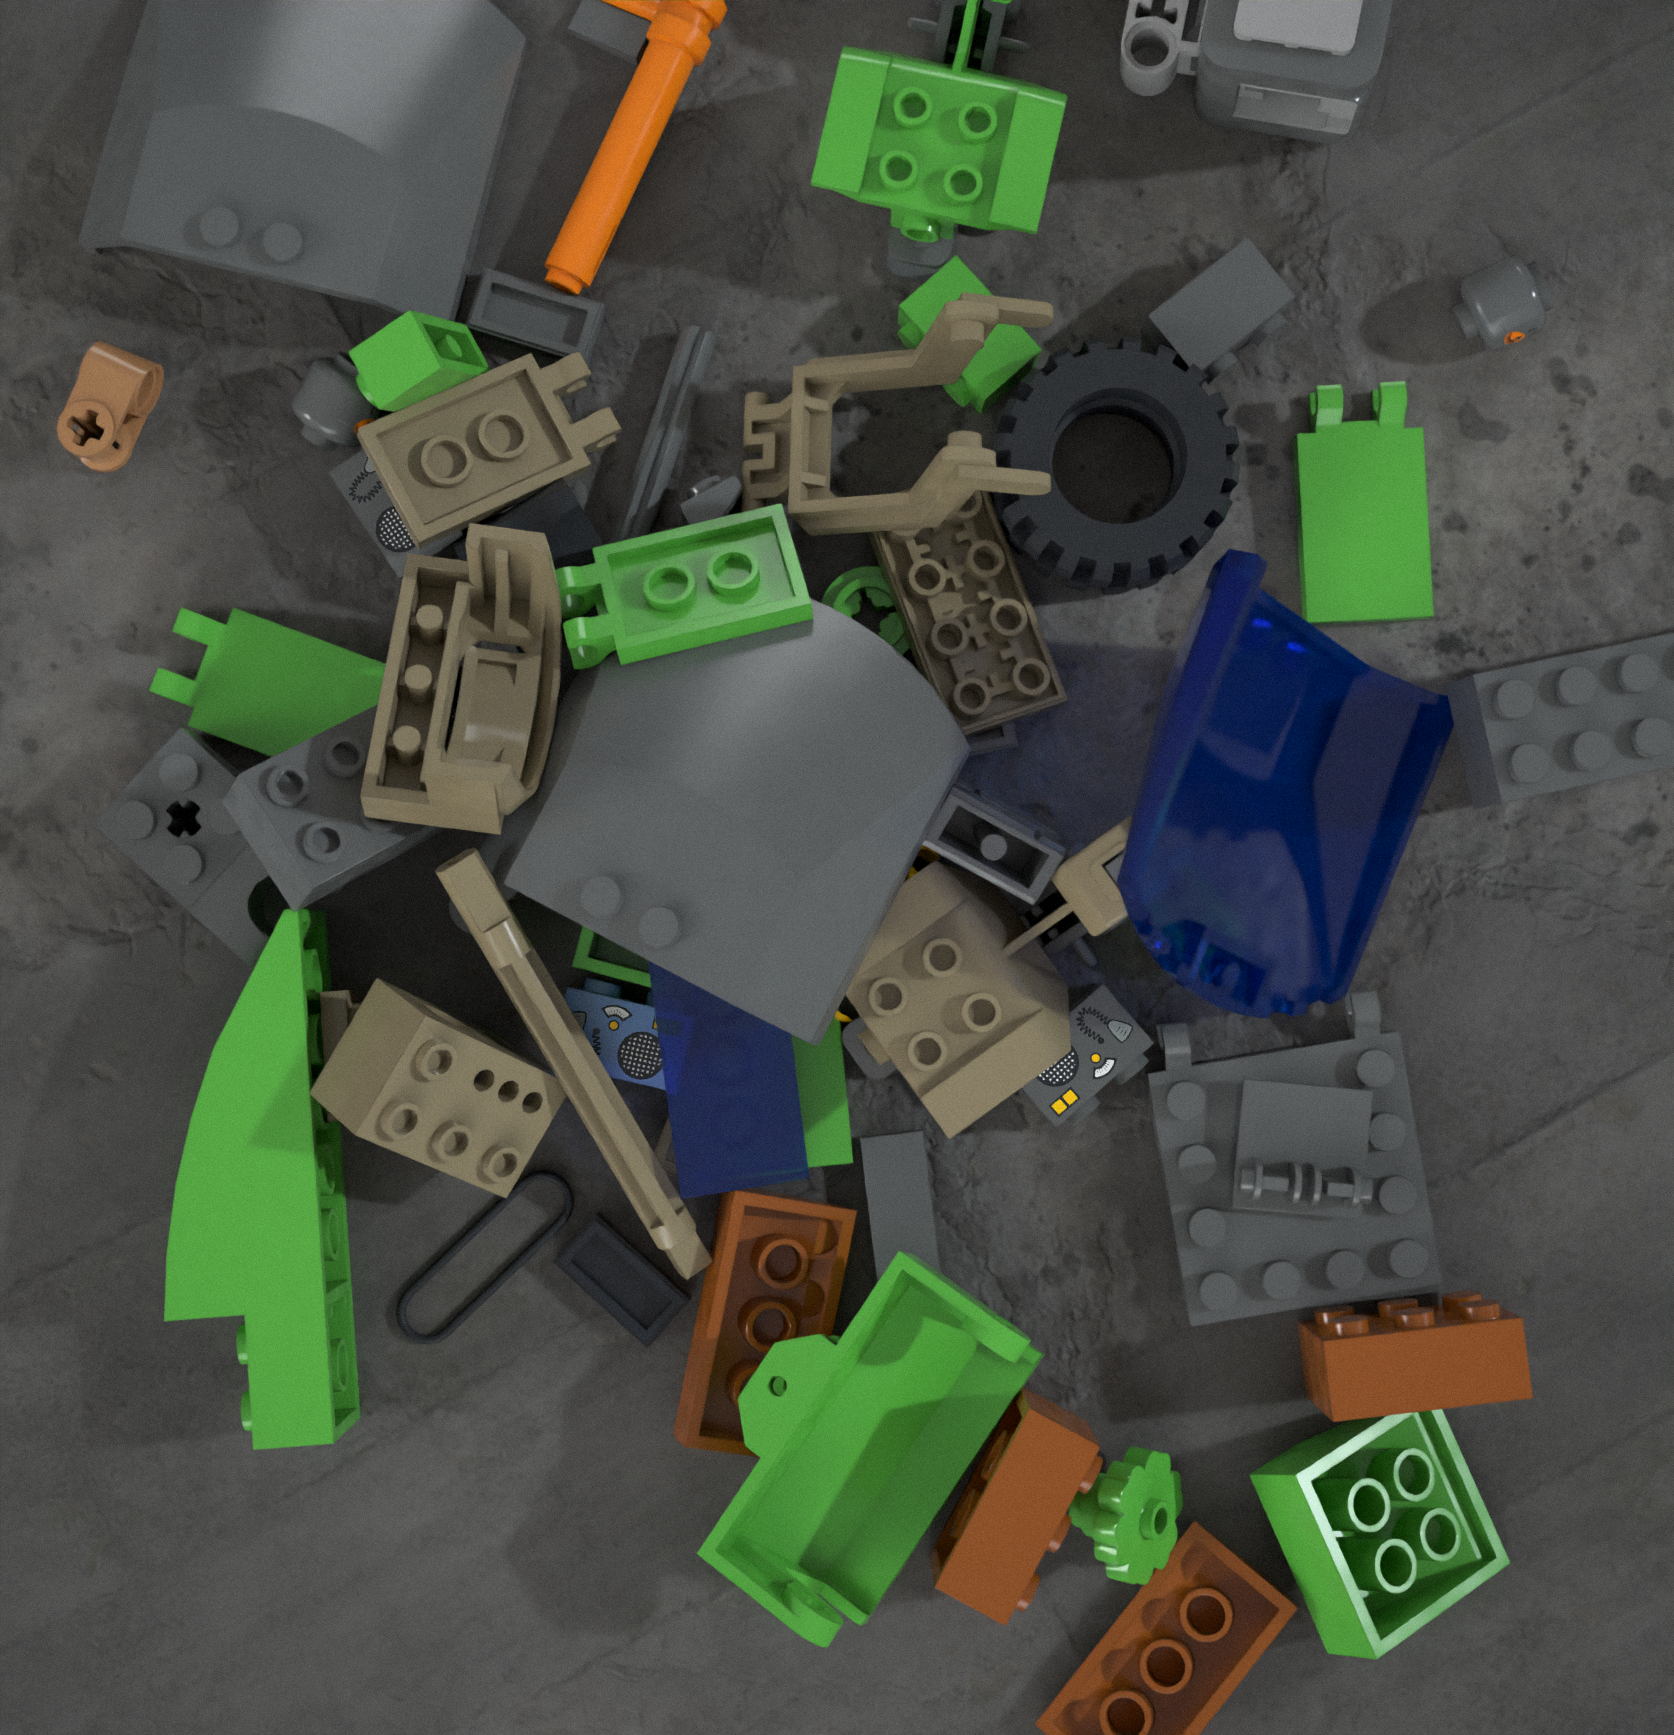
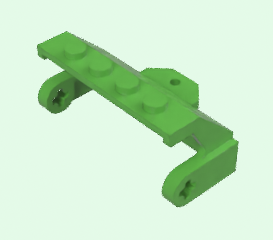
M899 1250L842 1337L838 1335L816 1334L775 1342L739 1395L738 1404L744 1443L760 1459L697 1554L801 1637L815 1645L828 1647L844 1621L838 1612L817 1594L856 1624L862 1626L867 1623L1045 1354L1031 1345V1339L1017 1327L912 1253Z

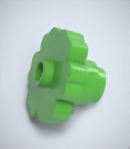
M1129 1447L1123 1462L1112 1461L1107 1474L1099 1473L1086 1494L1077 1491L1069 1506V1516H1071L1072 1524L1077 1528H1081L1087 1537L1093 1538L1095 1541V1558L1098 1561L1106 1562V1575L1110 1579L1129 1584L1146 1585L1151 1579L1153 1569L1161 1570L1167 1564L1170 1552L1177 1541L1178 1532L1175 1520L1183 1506L1181 1476L1179 1472L1170 1470L1171 1461L1168 1453L1147 1448Z

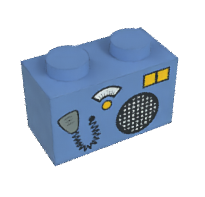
M589 977L585 979L584 988L567 987L564 999L610 1077L672 1092H677L680 1089L697 1017L695 1014L683 1012L686 1000L654 992H648L646 1003L621 997L623 985Z

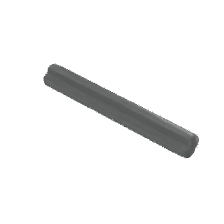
M688 324L681 330L610 544L649 535L652 532L715 345L714 334L704 328Z

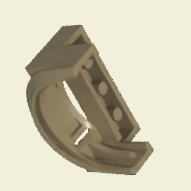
M469 523L465 543L467 561L407 553L360 798L365 817L501 835L504 815H510L537 790L544 775L555 729L562 660L561 601L558 580L545 533ZM479 641L520 646L525 653L482 649L473 645ZM464 656L457 709L446 753L444 745L459 663Z

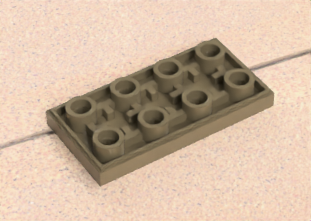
M911 488L896 493H906L909 492ZM976 490L952 519H944L938 527L867 532L918 670L939 694L955 717L966 738L1062 706L1068 701L988 491Z

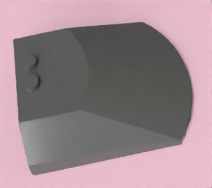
M147 0L105 140L78 243L87 252L102 255L104 248L135 247L370 304L398 316H402L407 311L412 310L457 322L528 45L527 39L512 21L490 0Z
M810 598L814 618L811 620L625 665H620L618 653L615 650L609 653L598 665L587 669H580L557 708L555 729L546 767L537 790L510 815H504L501 835L488 833L479 850V854L493 878L728 1003L808 1043L818 1046L972 748L955 717L939 694L906 658L885 640L859 622L828 605Z

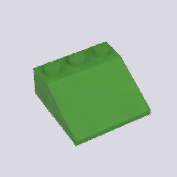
M1442 1409L1349 1420L1294 1445L1249 1474L1328 1654L1378 1659L1510 1564Z

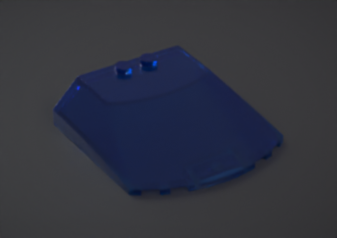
M1228 549L1211 569L1162 691L1117 884L1125 909L1139 938L1153 959L1168 976L1185 990L1209 1004L1240 1015L1268 1018L1269 1014L1282 1012L1290 1016L1306 1014L1307 1005L1317 1001L1331 1005L1346 997L1453 730L1454 722L1447 695L1429 691L1369 666L1259 587L1268 566L1267 560L1255 553Z

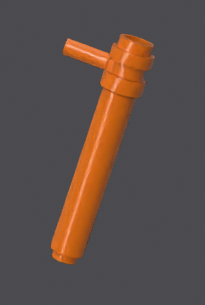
M600 0L651 21L652 23L646 33L649 44L544 264L548 269L544 280L554 288L579 296L582 288H590L693 67L701 66L711 46L708 35L711 30H718L728 10L724 3L725 0Z

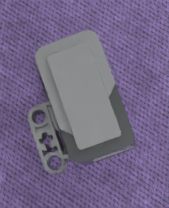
M1129 0L1121 40L1120 75L1124 85L1133 93L1141 96H1154L1165 91L1172 84L1176 73L1195 76L1193 106L1197 115L1207 123L1324 144H1338L1347 140L1356 131L1382 61L1394 0H1200L1195 27L1186 33L1185 38L1184 33L1191 0H1166L1163 19L1152 16L1153 0ZM1153 47L1160 50L1166 59L1156 66H1144L1139 64L1133 58V55L1142 48Z

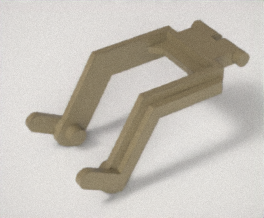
M962 292L958 300L945 303L916 349L810 359L805 365L793 366L792 393L780 403L770 404V396L763 392L747 393L745 395L743 450L750 453H763V459L746 460L742 463L740 513L782 503V505H788V514L810 536L938 527L944 519H952L976 490L1022 495H1043L1051 491L1050 474L1041 471L997 467L996 452L982 448V435L973 431L950 433L947 446L939 451L911 490L906 493L837 498L830 491L832 405L844 393L954 384L978 350L984 347L985 340L997 324L1035 328L1049 326L1054 321L1053 305L1042 301Z

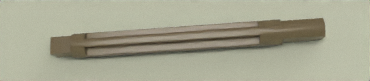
M470 848L437 867L435 872L656 1246L658 1249L665 1250L676 1271L688 1280L713 1262L695 1231L696 1223L478 850Z

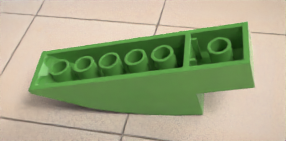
M284 909L213 1048L191 1116L175 1185L166 1253L164 1321L244 1315L245 1324H240L238 1327L236 1346L240 1364H248L249 1390L244 1391L242 1395L241 1420L244 1430L252 1431L253 1450L334 1444L361 1418L341 1122H327V1109L309 1094L324 1069L320 992L332 991L326 911L300 909L294 913L292 909Z

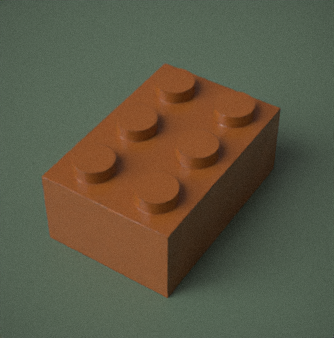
M1481 1292L1446 1293L1441 1296L1442 1304L1418 1307L1417 1300L1412 1298L1384 1300L1378 1303L1379 1312L1354 1314L1353 1307L1331 1306L1314 1310L1315 1319L1297 1321L1306 1397L1333 1422L1531 1399L1533 1395L1523 1318L1499 1306V1301L1482 1299Z
M1025 1387L1021 1389L996 1427L929 1553L934 1588L1004 1626L1007 1625L1015 1609L1020 1612L1026 1610L1039 1585L1040 1576L1034 1572L1046 1550L1055 1553L1062 1544L1071 1524V1516L1065 1514L1077 1491L1086 1494L1090 1490L1102 1466L1103 1458L1097 1455L1101 1446L1086 1420Z

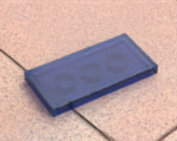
M647 960L681 1199L809 1179L791 1034Z

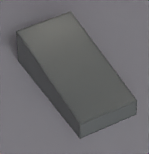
M582 0L567 29L570 34L638 67L649 44L646 33L652 22L600 0Z

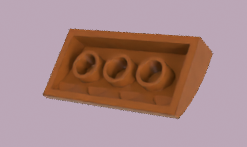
M723 1183L709 1251L713 1262L706 1267L673 1430V1435L683 1447L759 1457L745 1446L738 1397L775 1342L816 1334L832 1336L857 1213L855 1209L772 1191Z
M1194 1520L1170 1552L1166 1566L1161 1570L1156 1569L1148 1584L1143 1585L1035 1725L1046 1735H1200L1293 1616L1300 1604L1225 1542Z

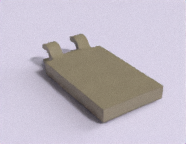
M580 352L570 354L542 369L539 368L532 353H529L358 428L357 438L417 550L469 527V523H478L511 508L561 478L568 482L587 473L591 462L586 453H595L616 443L617 440L614 435L621 432V427L610 407L601 409L573 423L561 398L570 397L587 388L584 379L590 377L591 372Z

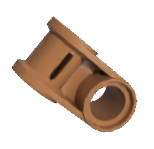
M102 341L94 343L82 360L76 384L64 411L58 419V439L64 448L79 457L86 466L97 472H112L124 466L132 456L133 448L148 414L153 410L159 399L164 381L162 365ZM74 424L79 427L78 432L73 429ZM92 433L95 435H102L100 440L90 438ZM114 441L118 444V449L112 446Z

